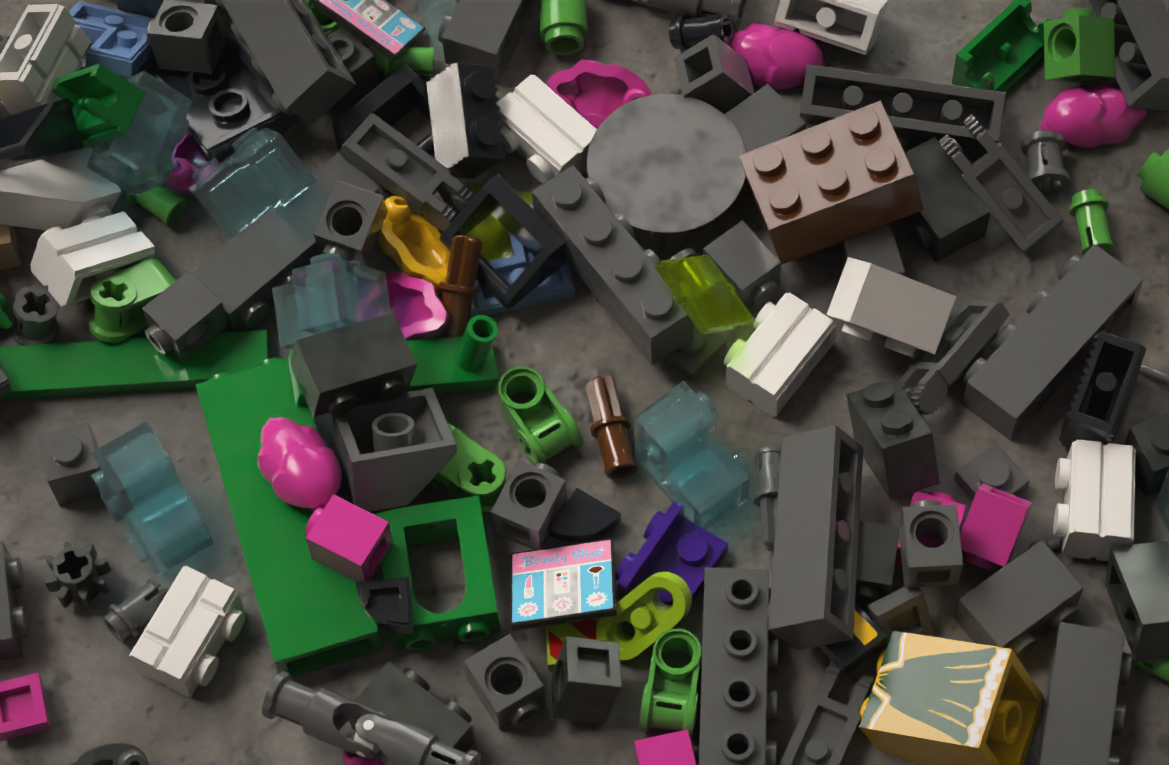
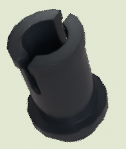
M726 12L719 15L691 18L688 14L679 15L677 20H673L669 25V39L673 48L681 49L682 52L713 34L726 44H730L734 37L733 21L729 20L730 15Z

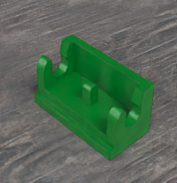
M1014 0L956 54L952 84L1006 92L1007 94L1044 59V21H1050V19L1046 17L1039 25L1035 24L1030 17L1032 12L1031 1Z
M100 63L56 78L51 89L61 100L69 98L83 144L81 148L126 136L146 92Z

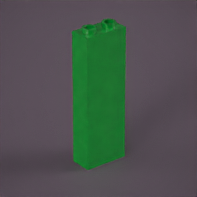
M269 358L260 362L254 368L237 373H218L211 376L206 382L196 384L195 386L278 674L281 671L290 673L292 677H296L383 650L377 625L366 614L360 603L356 589L357 581L311 558L305 529L314 512L309 508L290 505L282 501L274 493L272 485L262 475L258 467L261 430L269 418L285 417L300 425L313 426L318 432L308 404L296 405L288 358Z

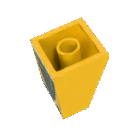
M893 631L887 649H884L878 658L877 677L870 697H867L861 706L859 728L878 751L919 765H1024L1045 697L1012 649Z

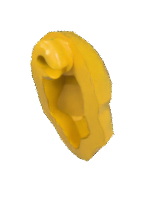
M399 196L388 197L385 200L388 214L377 239L384 255L394 260L400 270L409 277L430 282L434 285L438 294H443V288L439 287V283L446 279L450 251L440 242L441 234L436 226L426 221L424 216L411 211L404 198Z

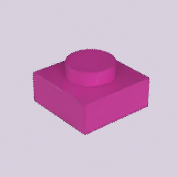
M39 673L0 682V741L51 729L43 680Z

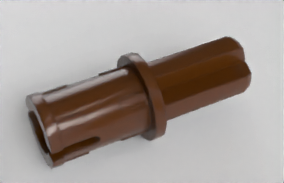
M456 235L452 239L446 279L439 283V287L443 288L441 302L450 315L449 327L441 335L462 337L468 325L473 294H479L480 288L475 287L482 242L476 237Z
M595 377L593 381L586 384V393L594 422L590 427L591 435L594 438H598L606 477L611 479L623 478L633 474L638 469L634 461L627 432L631 428V422L629 418L623 415L615 380L612 377Z

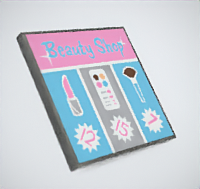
M315 0L312 4L317 10L363 41L367 48H373L391 62L396 60L426 30L424 26L387 0Z
M613 538L510 553L511 631L617 616L615 545Z

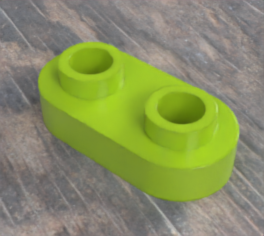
M658 572L651 575L601 616L596 627L597 640L618 642L620 660H629L638 656L653 644L663 632L670 630L686 617L692 604L691 591L681 577L674 573ZM660 590L668 591L672 595V606L666 605L661 601L659 596ZM622 621H627L633 625L635 629L634 636H628L624 633L621 626Z

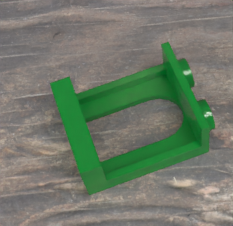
M479 495L375 512L376 516L389 522L393 544L382 561L384 579L409 577L411 584L414 634L392 632L396 648L406 647L409 650H425L434 647L437 641L459 638V640L464 642H474L487 638L492 632L501 631ZM459 539L466 580V594L462 602L451 611L445 613L427 611L417 603L413 593L407 547Z

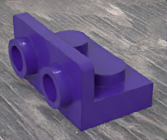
M674 501L665 514L658 511L653 516L644 532L643 537L646 539V542L636 555L632 552L628 553L619 565L615 574V580L618 581V602L651 575L658 572H670L678 575L686 582L691 591L693 603L704 587L705 567L717 568L728 552V543L685 518L684 506ZM660 590L659 596L661 601L666 605L672 606V595L668 591Z

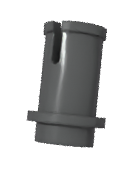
M151 577L144 586L119 606L111 604L108 607L109 613L103 617V621L109 631L120 642L123 643L128 638L134 640L139 636L137 630L151 620L167 594L165 588L159 591L158 588L161 586V583L155 578Z

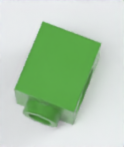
M1074 8L1064 10V18L1044 21L1045 80L1085 83L1115 78L1114 19L1094 17V10L1090 8Z

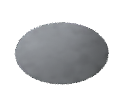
M656 94L641 97L624 104L601 123L588 149L587 171L588 177L593 178L601 188L607 207L614 215L621 213L631 226L659 233L683 232L711 222L726 211L735 201L746 176L739 155L746 153L743 140L733 123L712 105L693 97H684L678 94Z

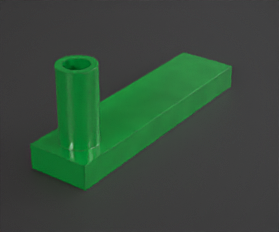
M477 315L470 319L462 337L407 341L417 366L410 387L405 392L433 388L435 393L495 389L499 381L492 347L498 334V327L495 321L488 316ZM291 349L288 356V364L296 405L307 404L290 366L294 349Z

